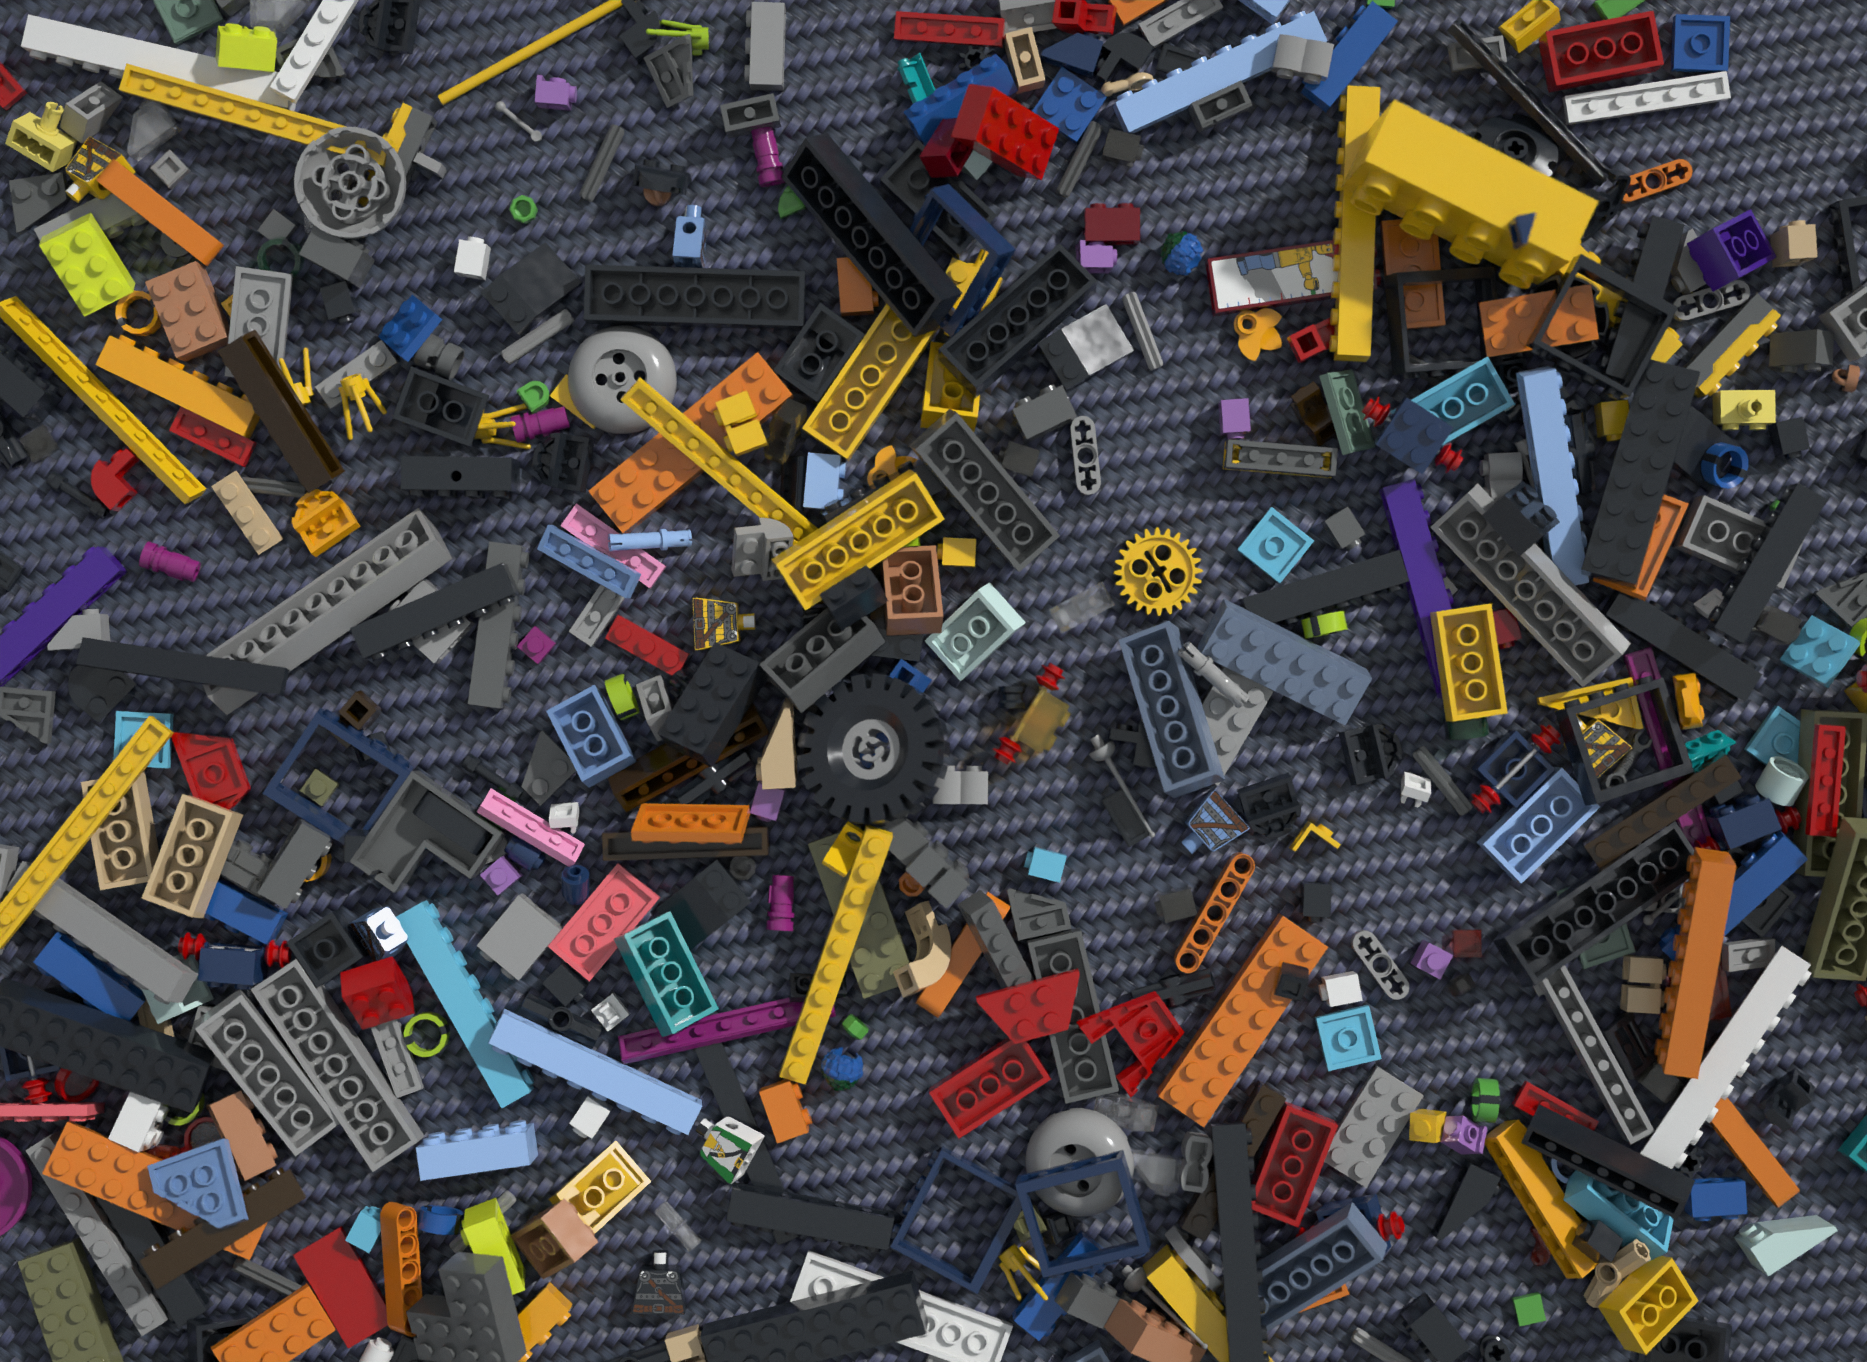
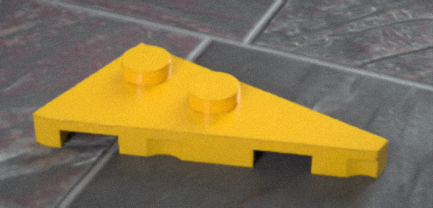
M1632 677L1537 697L1536 699L1538 705L1560 710L1565 708V702L1579 698L1580 703L1588 701L1587 695L1603 691L1604 695L1613 693L1611 688L1614 686L1628 683V687H1632L1634 684ZM1636 695L1578 713V715L1634 729H1643Z

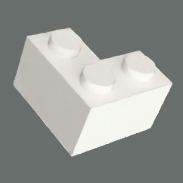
M130 1092L108 1139L136 1152L150 1149L153 1145L157 1146L164 1133L161 1128L169 1107H166L164 1103Z

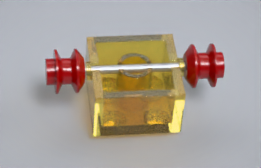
M1051 663L1047 667L1041 665L1044 673L1035 676L1037 682L1042 686L1039 685L1038 692L1013 734L1009 735L1011 739L999 737L998 739L1001 742L999 749L992 748L996 752L994 757L1007 765L1010 761L1016 763L1013 758L1015 752L1022 753L1020 745L1015 743V741L1020 740L1040 753L1044 749L1049 751L1057 739L1053 734L1058 725L1064 727L1071 715L1067 711L1070 707L1068 704L1047 693V689L1051 691L1059 690L1056 685L1059 679H1066L1061 676L1063 670Z

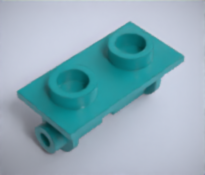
M918 53L909 60L904 58L898 61L899 67L897 70L900 72L904 84H909L910 86L907 91L913 104L934 93L935 87L921 53Z
M1716 730L1686 742V749L1693 769L1704 763V757L1705 761L1721 751L1727 755L1730 751V746L1736 744V741L1721 731Z

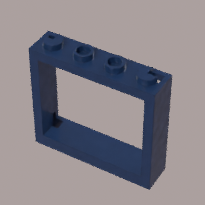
M947 184L937 188L934 187L929 194L925 195V202L913 217L914 222L909 229L910 232L923 246L943 209H946L989 252L957 309L952 307L939 325L952 338L979 314L1016 249L962 196Z
M320 708L263 794L344 845V837L348 830L352 829L351 827L280 783L318 725L320 724L399 775L362 830L371 831L414 767L410 765L409 761L404 759L405 756L398 753L394 755L386 750L387 746L380 740L375 738L371 740L363 735L364 731L362 729L358 730L351 723L347 725L341 721L340 716L336 712L332 713L328 709Z
M942 1147L940 1152L934 1150L927 1164L931 1167L927 1177L921 1175L914 1189L919 1192L915 1200L909 1199L902 1211V1214L906 1215L901 1225L895 1224L890 1237L893 1239L890 1247L978 1294L1014 1226L1022 1206L1014 1184ZM945 1159L1014 1196L973 1276L904 1239Z
M1124 1150L1017 1176L1016 1190L1043 1278L1048 1276L1059 1278L1073 1270L1084 1272L1093 1268L1094 1265L1102 1263L1104 1265H1113L1119 1262L1120 1259L1127 1257L1138 1259L1145 1256L1147 1252H1150V1238ZM1117 1171L1137 1240L1049 1261L1029 1192Z

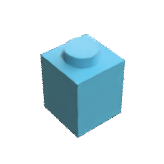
M1034 847L1033 852H1027L1024 867L1028 868V875L1060 883L1067 856L1062 853Z
M366 1206L361 1210L345 1241L370 1253L381 1237V1209L374 1206L370 1208Z

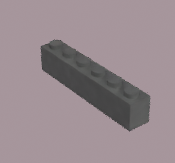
M489 541L486 569L500 563H506L520 594L514 596L515 601L503 607H499L498 604L488 608L489 613L479 617L468 704L505 708V703L509 704L511 687H508L509 676H513L515 661L511 660L512 649L516 650L518 645V633H515L516 622L520 623L522 616V607L518 606L519 596L524 595L526 585L525 579H522L523 568L527 569L529 563V553L525 552L526 547Z

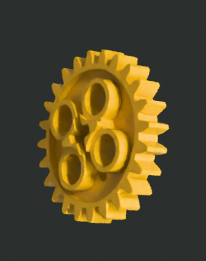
M1159 527L1155 528L1154 535H1151L1145 529L1144 538H1141L1136 533L1134 534L1136 543L1133 544L1127 540L1125 544L1129 550L1118 551L1124 558L1114 562L1121 566V570L1113 572L1114 575L1121 576V580L1117 581L1115 586H1124L1125 589L1119 595L1128 594L1130 596L1126 602L1127 605L1134 601L1137 602L1136 611H1139L1144 606L1146 607V615H1149L1152 609H1155L1157 616H1161L1162 608H1165L1168 614H1172L1173 605L1178 610H1181L1182 605L1180 601L1183 600L1186 603H1190L1191 600L1187 594H1197V590L1192 586L1202 582L1195 578V574L1203 572V569L1195 568V564L1201 561V558H1192V554L1197 549L1192 548L1188 550L1186 546L1190 540L1187 539L1181 543L1179 541L1181 533L1178 532L1172 538L1170 537V529H1166L1164 535L1160 534ZM1158 546L1168 548L1170 554L1167 560L1161 561L1156 557L1155 550ZM1145 551L1150 553L1156 567L1164 568L1165 571L1162 572V577L1170 586L1171 593L1166 591L1160 577L1152 576L1151 573L1154 571V568L1144 555ZM1135 560H1142L1146 564V571L1143 575H1137L1133 572L1132 564ZM1173 569L1181 570L1184 575V579L1180 584H1175L1170 580V572ZM1150 583H1155L1160 587V595L1157 598H1151L1146 593V588Z

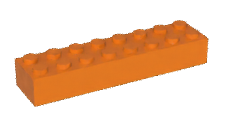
M757 352L683 414L728 451L723 438L728 435L724 425L719 427L713 412L718 409L715 402L747 390L757 417L732 426L733 429L756 419L762 425L789 403L794 396ZM658 433L588 492L623 534H627L700 476L704 470L663 435Z
M1695 847L1694 854L1689 855L1687 861V871L1690 872L1689 882H1684L1682 898H1686L1685 905L1678 912L1677 923L1681 925L1679 935L1675 934L1673 940V951H1676L1675 961H1670L1668 977L1672 978L1670 987H1666L1664 991L1663 1001L1667 1003L1666 1012L1660 1015L1659 1029H1662L1661 1039H1656L1654 1054L1658 1055L1657 1062L1661 1064L1664 1074L1698 1079L1736 864L1729 852Z
M1279 913L1157 1089L1158 1096L1202 1127H1205L1292 1000L1274 995L1282 963L1286 962L1309 969L1310 974L1328 946Z
M68 1121L42 1174L173 1229L179 1230L183 1227L186 1232L195 1226L193 1221L199 1218V1216L191 1214L177 1206L176 1203L155 1194L153 1191L147 1166L163 1159L144 1151L136 1152L109 1140V1137L75 1122ZM267 1222L225 1247L224 1250L250 1260Z

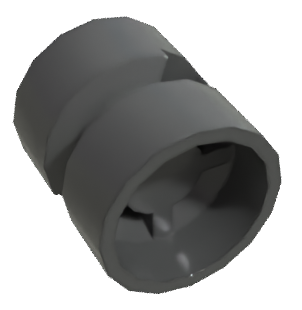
M430 334L417 350L414 364L428 371L435 369L436 375L451 381L462 364L465 349L453 343L445 345L444 339Z

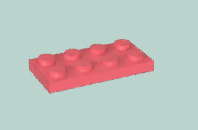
M617 863L548 947L584 978L591 981L618 949L614 938L634 929L660 899V896L622 864Z
M105 1102L0 1103V1122L13 1120V1116L14 1122H27L31 1120L51 1122L67 1120L68 1116L69 1121L93 1120L96 1114L104 1113Z

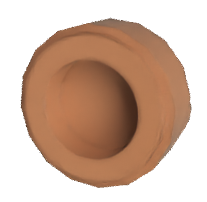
M644 188V196L651 205L662 206L671 198V192L667 193Z
M1849 364L1846 370L1837 369L1833 371L1832 379L1835 383L1843 385L1842 391L1853 393L1858 384L1860 368L1859 366Z

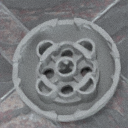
M358 127L332 129L316 141L313 140L301 154L294 175L296 199L310 222L322 231L345 239L368 237L388 226L400 211L406 194L404 166L394 148L378 134ZM357 140L365 141L367 148L374 150L378 154H381V150L386 153L385 167H381L371 158V154L363 146L355 144ZM332 145L340 148L349 146L346 152L341 155L326 150ZM343 164H347L349 171L339 174L338 168ZM369 170L375 171V176L371 178V181L365 179V173ZM353 182H357V186L351 190L350 185ZM336 190L341 191L343 194L340 201L332 200V193ZM361 197L369 199L368 205L364 208H361L358 204Z
M627 325L603 328L586 338L577 348L571 359L568 370V388L571 399L578 412L589 423L600 430L613 434H629L643 431L651 427V425L625 403L618 402L617 395L620 392H627L636 382L634 378L635 373L643 371L646 374L644 381L672 404L677 388L674 361L663 343L643 329ZM617 353H621L625 357V361L620 365L615 364L613 361V357ZM600 374L607 376V383L602 386L596 383V377ZM617 374H625V380L621 383L617 382Z
M1070 1108L1067 1111L1050 1115L1038 1125L1027 1146L1025 1165L1026 1172L1031 1173L1124 1150L1131 1177H1133L1134 1155L1127 1141V1136L1113 1120L1090 1109ZM1073 1144L1076 1147V1151L1072 1154L1068 1153L1065 1150L1066 1145ZM1117 1171L1081 1179L1089 1183V1188H1083L1079 1182L1080 1180L1035 1191L1039 1198L1049 1207L1060 1213L1077 1217L1103 1213L1117 1204L1124 1196Z

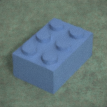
M595 685L546 711L581 781L586 786L591 787L637 762L602 692Z

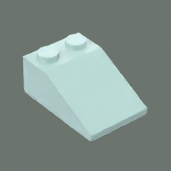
M989 582L977 590L942 624L941 633H932L925 642L954 675L962 681L1026 622Z
M1812 1215L1762 1221L1754 1224L1749 1223L1739 1230V1234L1734 1238L1750 1263L1767 1276H1770L1838 1230L1834 1225L1821 1217Z

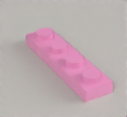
M575 504L561 524L563 528L583 542L641 573L639 581L650 589L667 567L642 549L609 551L608 542L610 540H608V534L620 533L578 504Z
M493 789L489 790L477 810V813L568 867L575 864L585 845L559 828H550L549 822Z

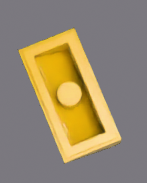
M1532 0L1498 28L1512 47L1520 53L1561 20L1559 8L1549 0Z

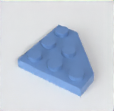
M223 1138L147 1166L155 1194L176 1203L177 1206L195 1216L203 1218L211 1225L223 1229L249 1220L228 1139Z

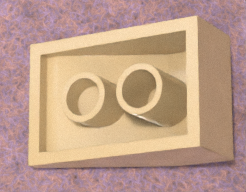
M785 698L763 748L762 757L757 758L756 778L757 781H762V789L796 788L798 770L793 704L787 698Z

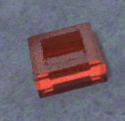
M1452 930L1453 957H1482L1481 930Z

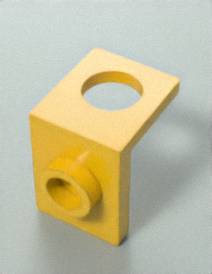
M847 821L821 862L842 877H845L852 867L860 841L857 842L850 839L847 832L857 834L860 840L864 833L862 829Z
M1307 821L1289 846V849L1296 851L1310 831L1334 848L1338 849L1341 844L1331 838L1333 832L1321 823L1316 827Z

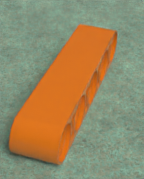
M112 159L96 179L98 183L208 267L224 247L221 242L116 160Z
M1242 852L1231 855L1180 942L1173 958L1175 965L1182 972L1192 973L1199 968L1255 869V863L1249 855ZM1239 858H1245L1248 862V867L1244 872L1239 873L1235 870V862ZM1225 882H1232L1234 884V892L1229 896H1224L1221 893V886ZM1213 905H1217L1221 909L1220 916L1217 919H1209L1207 916L1208 909ZM1199 929L1207 931V939L1202 943L1195 942L1193 938L1194 933ZM1184 953H1191L1194 956V961L1190 966H1182L1180 964V957Z
M987 892L986 895L994 901L1002 919H1004L1011 906ZM967 923L951 946V958L944 975L937 982L923 989L915 1002L937 1018L942 1014L982 953Z
M1728 1097L1726 1100L1720 1098L1715 1105L1719 1110L1709 1124L1772 1204L1777 1208L1781 1207L1800 1192L1799 1188Z
M388 1202L380 1212L387 1323L391 1330L414 1337L416 1334H413L406 1312L422 1298L417 1214L412 1207L396 1202Z

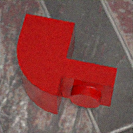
M1055 0L1052 23L1059 30L1070 34L1089 32L1113 35L1117 8L1114 5L1088 4L1085 0Z
M1330 318L1316 325L1308 326L1287 338L1298 363L1311 359L1329 349L1330 336L1335 333V325H1331Z
M127 448L117 451L111 457L110 464L106 461L98 460L91 473V485L96 496L110 510L118 512L138 493L123 478L140 461L136 454Z

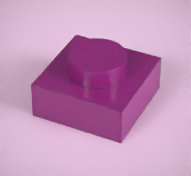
M534 626L517 647L534 662L540 664L557 643L537 626Z

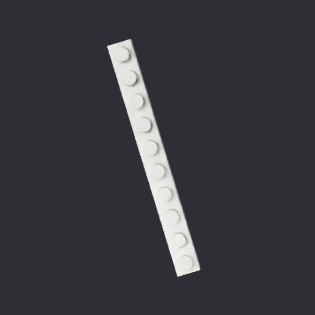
M28 14L21 47L30 52L29 56L32 58L46 61V58L50 57L56 59V63L69 67L76 63L83 65V69L99 73V70L102 69L109 71V75L121 79L127 63L295 111V103L272 92L270 89L272 82L279 72L219 67L215 57Z
M1783 946L1777 950L1701 1062L1698 1079L1690 1078L1640 1154L1671 1169L1674 1166L1678 1169L1688 1156L1684 1151L1689 1143L1693 1146L1697 1143L1703 1134L1699 1129L1704 1121L1708 1123L1712 1121L1719 1110L1715 1107L1719 1099H1727L1734 1088L1730 1084L1734 1077L1737 1075L1741 1078L1750 1065L1746 1060L1751 1052L1756 1055L1765 1043L1761 1037L1766 1030L1770 1032L1774 1030L1780 1021V1018L1776 1015L1782 1007L1788 1009L1796 997L1792 993L1798 984L1803 987L1810 977L1811 972L1808 971V968L1811 964Z

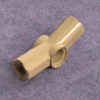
M1635 1239L1617 1251L1612 1263H1599L1596 1266L1595 1275L1583 1295L1586 1298V1302L1593 1308H1598L1619 1286L1623 1278L1650 1261V1251L1647 1246ZM1610 1267L1614 1269L1615 1274L1611 1271Z

